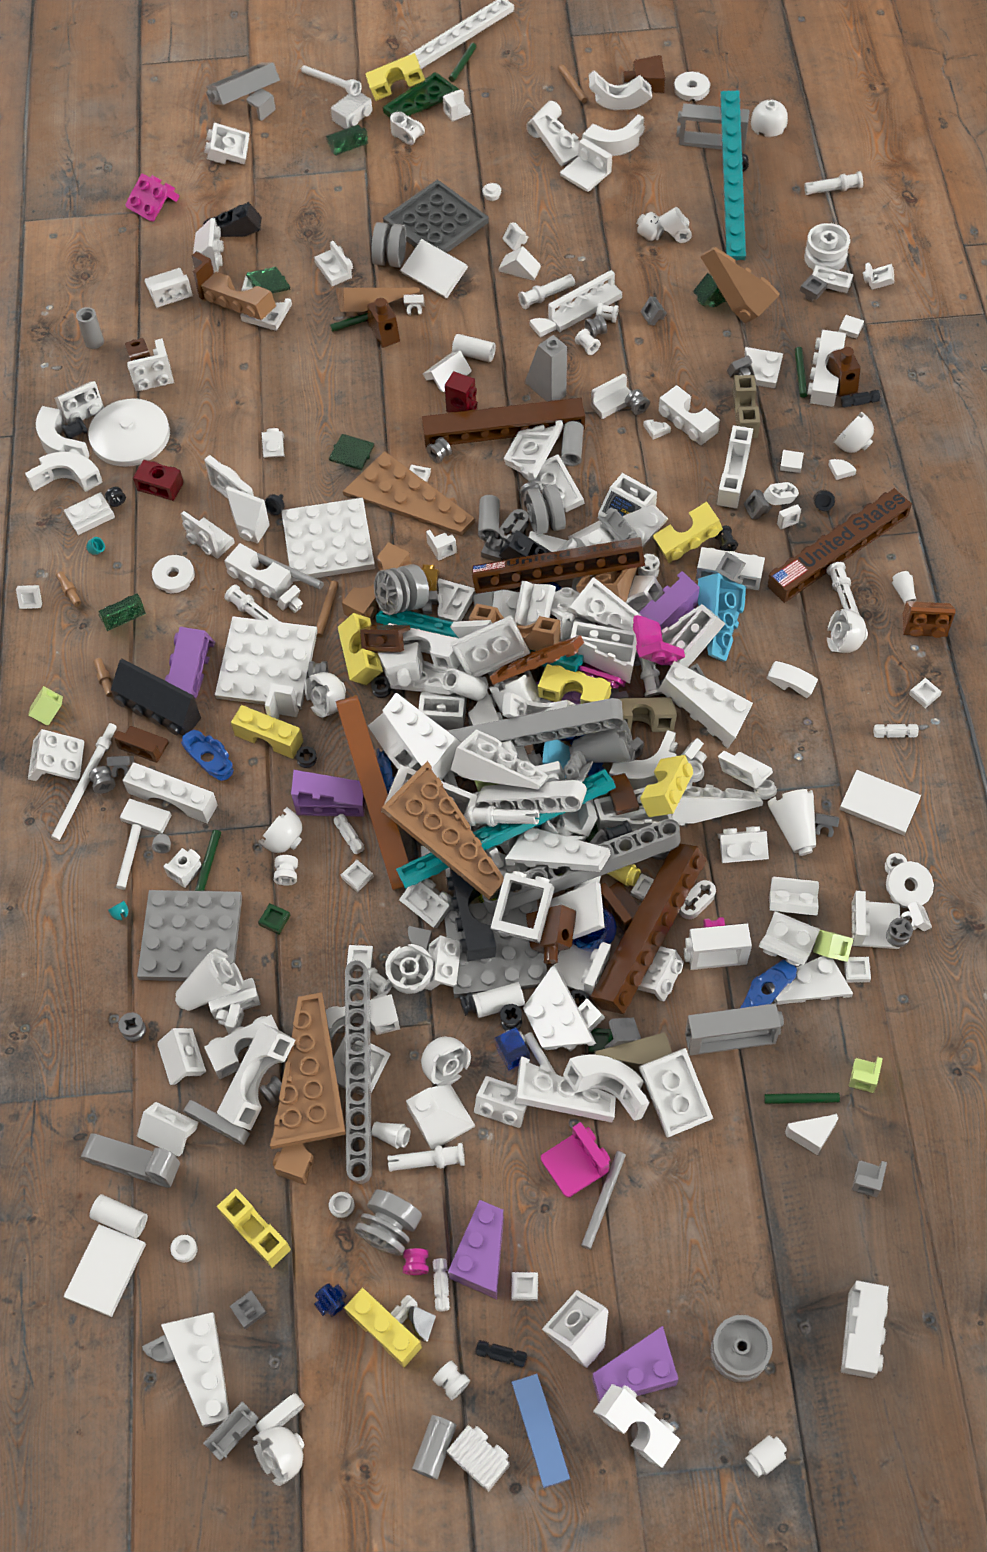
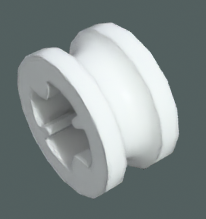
M899 853L889 855L885 863V870L889 874L891 869L895 867L891 866L893 861L895 864L907 862L906 858Z

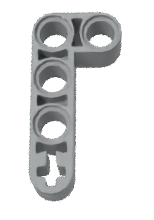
M90 1134L81 1155V1159L90 1164L167 1188L171 1187L180 1166L176 1155L165 1149L154 1148L152 1152L98 1134Z

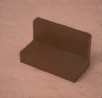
M196 251L191 255L195 269L193 275L199 298L203 300L205 296L201 285L214 274L211 259Z
M374 624L360 629L361 647L368 651H404L403 633L410 630V625Z
M129 726L126 733L117 731L114 736L118 749L158 763L169 744L168 739L134 726Z
M618 881L610 887L604 882L601 884L602 904L622 931L625 932L640 906L621 882Z

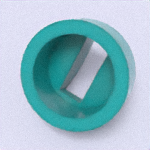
M93 537L86 544V549L90 554L98 555L105 550V543L101 538Z
M125 901L108 909L110 915L115 920L120 921L122 920L121 913L125 918L129 913Z

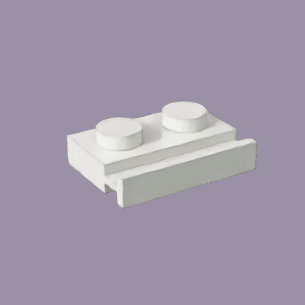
M101 492L64 510L66 517L78 535L115 518L113 511Z

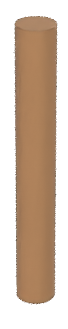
M563 64L559 65L558 70L581 103H586L588 98Z
M331 581L317 623V637L319 638L323 636L339 585L337 581Z

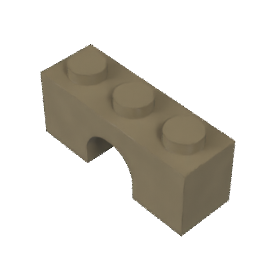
M755 375L734 376L732 390L736 426L752 428V438H758L760 414L759 406H756L757 390Z
M671 697L619 699L622 701L623 720H626L630 731L632 722L642 721L650 726L652 732H667V730L674 732L677 713Z

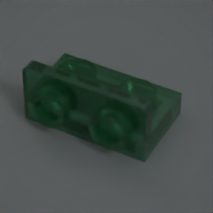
M356 125L328 135L326 140L333 153L338 155L368 144L366 128H361L360 125Z
M138 593L98 611L99 618L107 631L146 614Z

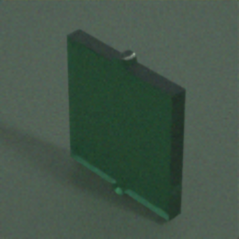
M277 267L246 273L252 287H262L270 290L272 294L290 290V285L285 280V276L280 273Z
M342 434L337 444L333 445L334 449L329 457V461L362 470L367 459H370V453L375 444Z

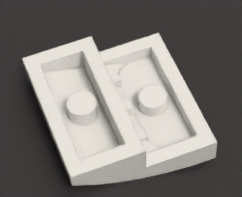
M344 1036L333 1058L338 1085L346 1089V1047ZM356 1041L352 1045V1050H362L364 1042ZM371 1044V1093L390 1056L389 1052ZM358 1065L354 1067L352 1074L360 1076L364 1072V1066ZM357 1090L354 1092L362 1096L365 1095V1092L363 1090Z

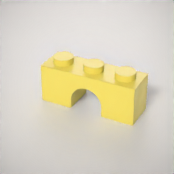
M415 53L365 73L376 101L391 95V86L398 80L406 81L408 87L425 81Z
M707 502L689 512L693 525L688 531L683 533L677 532L670 524L652 535L668 563L680 559L683 554L691 549H696L702 542L717 536L723 530L720 520Z
M353 613L338 626V631L350 681L367 685L381 674L383 670L378 653L362 649L360 629L371 625L370 618Z
M547 664L538 684V693L540 698L558 702L562 700L566 693L576 691L581 694L580 703L584 704L609 699L611 695V682H607V680L600 677L587 676L579 671L566 670L559 665L552 666Z
M243 705L240 706L231 721L235 736L255 743L257 738H261L273 747L274 752L294 759L304 742L299 727Z
M685 755L660 759L654 770L658 783L647 785L640 797L648 817L674 813L693 775L692 765L688 763Z
M237 1189L231 1192L217 1206L224 1218L271 1268L291 1251L283 1237L262 1219L251 1203Z
M364 1288L344 1307L347 1315L365 1332L368 1331L403 1368L421 1350L420 1341Z

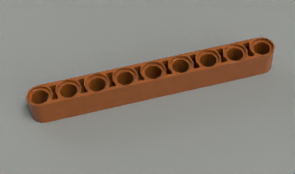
M355 695L335 701L392 889L403 888L404 885L396 869L409 862L397 824L381 812L388 793L358 696Z

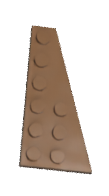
M385 451L343 490V495L346 497L363 498L364 503L368 504L370 502L378 505L381 509L407 518L419 519V522L425 524L427 522L438 526L439 529L460 536L475 523L473 516Z
M427 761L382 806L381 811L490 900L502 887L504 877L491 857H488L482 848V843L478 837H475L469 823L452 797H449L443 787V783L439 777H436L432 766Z
M322 992L298 997L292 1038L295 1039V1042L285 1064L278 1112L275 1117V1128L270 1144L271 1150L346 1135Z

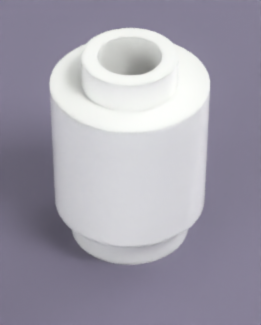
M768 1435L748 1452L749 1455L745 1458V1461L753 1473L760 1477L762 1474L767 1475L786 1459L784 1453L787 1449L778 1437L773 1439Z

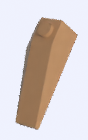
M714 247L701 254L702 261L731 310L744 323L759 317L779 297L780 293L768 280L763 277L759 279L751 274L752 270L748 267L745 269L736 264L734 258Z
M336 288L340 312H346V316H358V312L367 311V305L375 302L377 298H384L389 303L403 298L404 295L420 292L419 288Z
M637 568L595 574L591 577L590 575L584 576L576 585V590L581 593L594 577L621 600L626 602Z

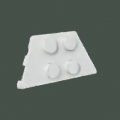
M562 420L555 421L556 425L545 428L544 425H540L533 429L519 431L504 457L505 464L531 479H536L564 427Z
M555 965L552 966L523 1007L542 1048L553 1050L559 1047L572 1048L580 1044H587L588 1046L596 1044L558 968Z

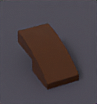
M622 773L611 776L616 788L608 791L607 795L611 798L616 816L638 811L639 804L626 774Z

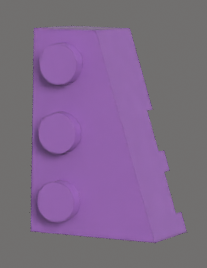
M683 571L677 575L679 580L671 588L667 585L663 589L664 594L656 602L651 600L639 612L641 616L658 622L661 630L666 627L669 628L678 622L681 617L697 608L700 587Z
M180 627L179 632L174 637L175 650L169 659L171 668L169 674L165 677V681L194 695V698L197 699L204 678V674H202L203 665L209 663L210 658L207 657L209 647H214L215 641L204 630Z
M298 770L293 771L291 795L297 815L338 816L344 814L345 816H364L366 801L360 781Z
M479 1200L448 1270L449 1279L497 1299L504 1222L502 1209Z
M663 1326L593 1373L592 1381L598 1403L612 1384L621 1388L625 1385L632 1389L637 1396L677 1385L678 1377Z

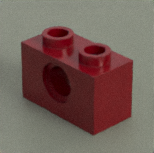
M453 371L444 385L446 412L476 410L478 402L476 401L477 388H475V378Z
M144 459L133 477L137 491L171 501L175 500L184 484L181 470Z

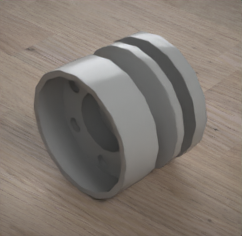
M411 564L379 571L374 580V594L380 609L385 614L392 615L406 610L411 611L425 607L429 598V586L423 570L418 565Z
M377 1189L367 1204V1207L375 1215L362 1214L360 1219L363 1223H357L354 1230L374 1248L401 1256L405 1250L402 1244H408L410 1241L409 1237L402 1230L415 1231L422 1213L402 1198Z

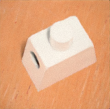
M418 642L404 645V651L378 652L383 671L391 686L400 685L406 687L412 681L421 679L424 660Z

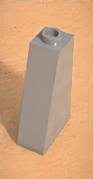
M554 335L538 345L525 380V384L545 401L561 400L566 396L567 346Z

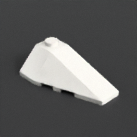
M477 729L456 748L451 771L470 780L539 789L549 777L530 762L519 760L515 751L509 750L508 752L501 747V741Z
M689 781L671 817L679 825L697 823L763 805V801L754 792L732 788L721 791L713 787L714 785L706 784L705 788L692 786L693 782Z

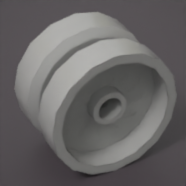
M377 222L373 231L371 247L373 265L384 266L388 261L391 267H402L406 251L405 225L393 224L390 229L388 223Z
M557 485L544 486L542 493L538 488L527 490L525 493L526 506L533 532L536 535L547 533L549 526L553 531L565 529V512Z
M735 1315L725 1319L717 1328L710 1346L711 1359L716 1370L725 1378L734 1382H748L757 1378L766 1368L772 1354V1339L767 1328L759 1320L748 1315ZM738 1345L744 1346V1347H743V1350H746V1351H743V1352H742V1351H739L738 1348H737V1346H738Z

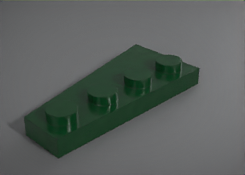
M434 72L425 78V81L416 84L383 106V113L390 118L395 112H402L410 116L443 102V96L455 92L459 88Z

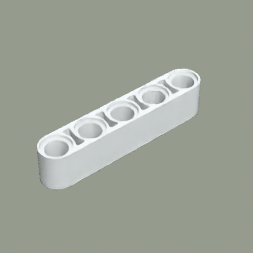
M578 780L545 782L539 789L504 784L487 785L481 789L475 806L478 808L495 806L497 809L505 810L537 809L539 813L574 812L581 808L587 788L585 784Z

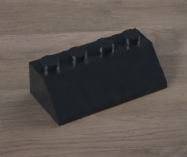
M121 658L111 687L114 701L121 707L127 706L132 709L138 716L142 717L144 715L155 725L166 727L174 735L180 734L183 736L193 730L201 719L194 695Z

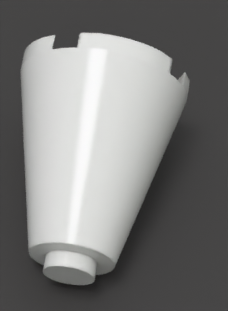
M800 789L782 794L783 798L778 801L776 797L768 801L769 809L793 852L799 853L800 856L812 853V849L816 847L813 791L810 790L808 792L807 789Z
M218 949L209 952L176 991L175 1000L181 1009L191 1011L208 1004L209 1001L226 997L241 989L239 987L243 985L242 975L235 963L230 965L226 960L229 957L226 953Z

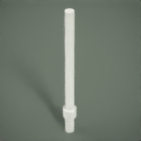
M109 723L103 736L99 737L96 743L97 748L51 836L52 839L60 841L90 782L89 773L94 768H97L104 752L108 751L111 745L110 740L117 728L116 725Z

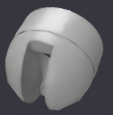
M161 833L154 837L152 849L155 852L167 853L170 851L171 840L166 834Z

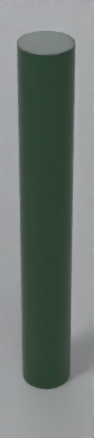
M475 43L470 44L448 77L450 82L456 80L476 50L477 45Z
M368 313L330 324L331 331L334 332L368 321Z
M796 347L795 358L799 394L801 398H805L808 395L802 347Z
M212 830L195 891L205 890L221 836V831Z
M839 1093L764 1094V1104L840 1102Z

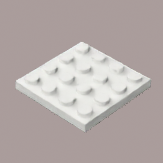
M363 498L282 510L289 567L313 578L375 569ZM291 577V578H292V582H294V581H299V580H297V579Z
M232 617L215 692L216 699L265 705L271 685L274 683L294 687L298 708L302 709L305 680L308 678L309 661H312L318 632L317 627Z

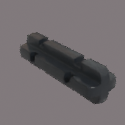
M871 390L870 393L868 391L855 393L852 396L844 395L841 397V405L845 408L851 407V404L856 406L867 404L869 401L872 403L878 402L881 395L879 390Z
M479 1340L476 1346L475 1353L477 1356L485 1358L489 1356V1359L507 1364L512 1362L514 1366L524 1367L527 1361V1353L517 1350L515 1352L512 1348L494 1343L489 1345V1342Z

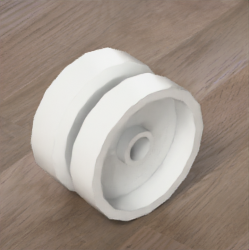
M823 223L812 228L808 234L805 249V262L808 267L814 270L815 266L818 265L838 271L843 268L847 260L850 235L844 228L832 223Z

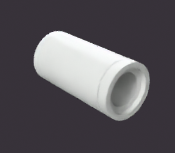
M548 101L534 117L547 111L554 118L558 119L562 111L556 102ZM530 120L526 125L527 131L531 136L539 138L540 136L530 123Z
M456 334L452 345V352L461 351L463 356L491 362L495 354L496 344Z
M450 668L442 676V687L450 692L475 701H480L487 693V684L484 680L459 670Z
M519 982L472 995L478 1018L499 1013L507 1004H515L518 1007L525 1005Z
M102 1194L97 1197L90 1211L91 1219L134 1238L140 1236L148 1218L147 1214Z

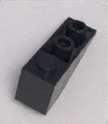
M249 202L213 217L215 218L216 226L220 227V237H246L261 229L262 216ZM211 218L205 220L203 222V225L206 224Z
M516 530L506 539L499 556L504 560L549 553L551 551Z

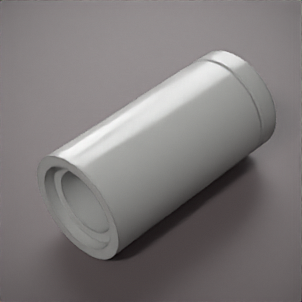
M90 307L81 308L77 311L76 318L85 345L90 349H97L104 344V338L96 312Z
M567 422L563 428L561 460L567 466H577L581 463L584 427L579 422Z
M485 495L479 500L478 537L485 541L488 536L496 539L499 536L500 499L494 495Z
M431 1416L412 1467L413 1471L432 1479H438L457 1426L455 1423L439 1416Z

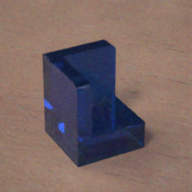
M513 1028L494 1038L495 1047L508 1071L519 1066L521 1057L530 1060V1051L517 1028Z

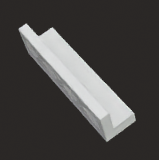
M610 270L548 304V319L556 324V329L561 332L596 313L599 302L609 306L621 299L622 292L614 285L615 273Z

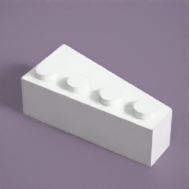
M676 661L671 665L659 687V690L667 697H671L678 707H683L688 711L692 719L702 723L707 728L706 731L712 736L716 735L723 741L722 744L727 749L735 740L753 704Z
M396 693L382 711L420 765L423 766L428 761L436 777H439L442 781L452 767L456 748L461 742Z

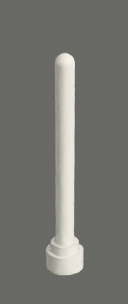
M302 66L301 71L305 74L345 88L348 94L357 96L361 92V83L357 80L350 79L346 81L307 66Z

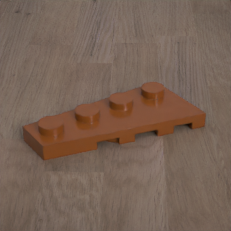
M579 635L531 652L500 667L490 676L492 684L494 685L528 670L536 669L545 663H553L562 656L570 657L579 652L578 649L584 644L582 636Z

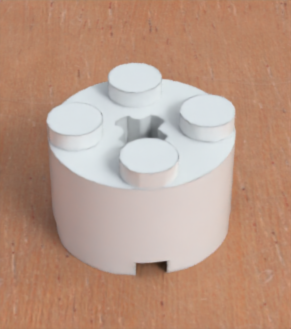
M530 670L496 683L494 687H489L501 713H503L504 693L512 692L532 702H539L541 700L538 687Z

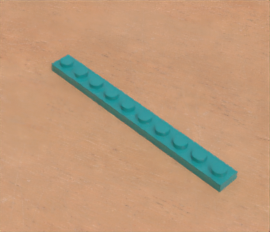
M740 90L721 91L726 254L735 260H745Z
M381 610L376 615V623L384 625L389 623L410 625V628L459 638L450 628L453 622L407 610L392 615L385 614ZM575 654L566 657L565 655L549 665H559L566 670L576 672L579 666L583 664L584 656Z
M605 769L585 778L582 782L587 788L582 804L616 788L614 780ZM566 812L539 813L540 817L535 819L539 820L537 825H541ZM497 823L494 827L487 825L473 832L475 837H478L485 851L537 825ZM431 852L397 868L396 871L406 889L450 867Z

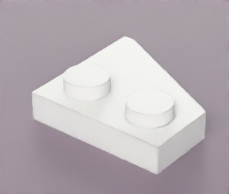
M288 298L285 299V302L275 303L276 307L263 320L249 317L243 313L241 314V320L277 331L292 306V301Z
M653 504L622 516L625 520L620 526L622 527L627 522L637 533V538L641 537L643 548L668 518Z
M439 578L438 618L450 622L462 621L473 601V595L476 594L475 588Z

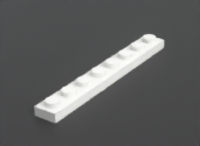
M496 0L411 54H416L422 69L513 12L514 5L508 0Z

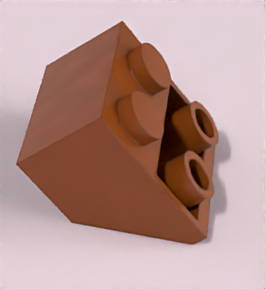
M906 601L903 610V635L914 637L933 636L935 638L947 637L956 610L950 603Z

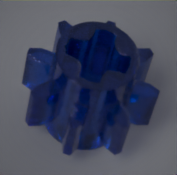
M328 1283L315 1294L318 1301L314 1305L322 1316L328 1312L333 1317L346 1306L343 1299L347 1295L339 1284L333 1288Z

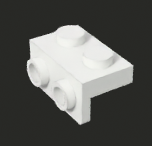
M760 826L746 827V831L737 832V828L723 829V833L718 834L722 863L769 859L767 831L760 830Z

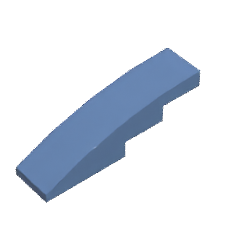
M535 1374L513 1381L512 1385L543 1488L569 1481L570 1477L538 1375Z

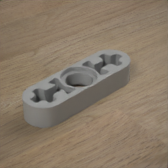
M189 1100L183 1110L191 1118L238 1144L244 1145L250 1135L242 1127L232 1124L222 1116L192 1100Z

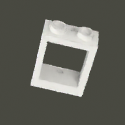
M513 871L512 874L505 873L491 929L497 933L540 943L554 887L549 883V879L536 876L534 880L526 878L527 874ZM511 883L544 890L534 929L501 921Z
M748 924L690 929L689 938H685L684 959L685 962H689L690 970L747 965L752 947Z

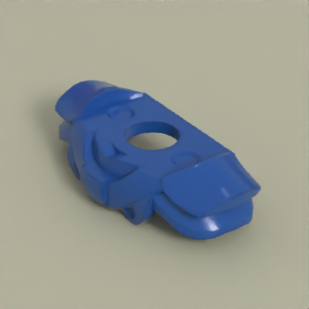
M191 730L183 735L182 746L209 775L224 781L233 774V764L228 759L229 754L219 740L213 739L210 735L205 737L198 730ZM205 753H210L214 758L209 762H205L201 759V756Z
M378 748L376 758L387 793L389 794L390 787L395 779L392 776V761L384 750L381 752Z
M781 960L763 972L759 977H755L740 1008L771 1004L787 984H790L796 978V967L786 960ZM766 983H772L775 985V990L772 994L766 995L761 991L762 986Z

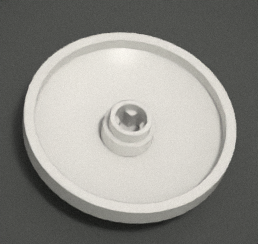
M124 399L109 404L95 415L90 424L88 436L94 453L101 460L111 465L129 467L140 465L143 459L150 461L161 453L169 440L170 428L165 413L157 405L142 399Z

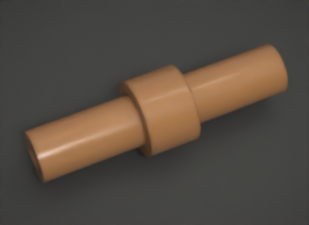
M63 571L58 572L56 577L62 585L63 593L69 597L75 607L80 606L82 602L76 594L75 586L67 579Z
M96 658L93 662L97 670L98 682L103 686L106 696L112 697V678L110 673L105 669L102 659Z

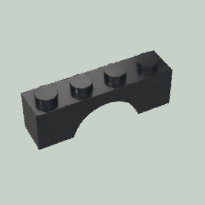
M450 868V876L446 877L448 891L452 890L453 892L451 907L452 911H457L458 918H455L456 931L461 932L462 939H459L461 953H466L467 962L493 958L496 955V942L491 925L476 920L468 908L471 902L482 894Z

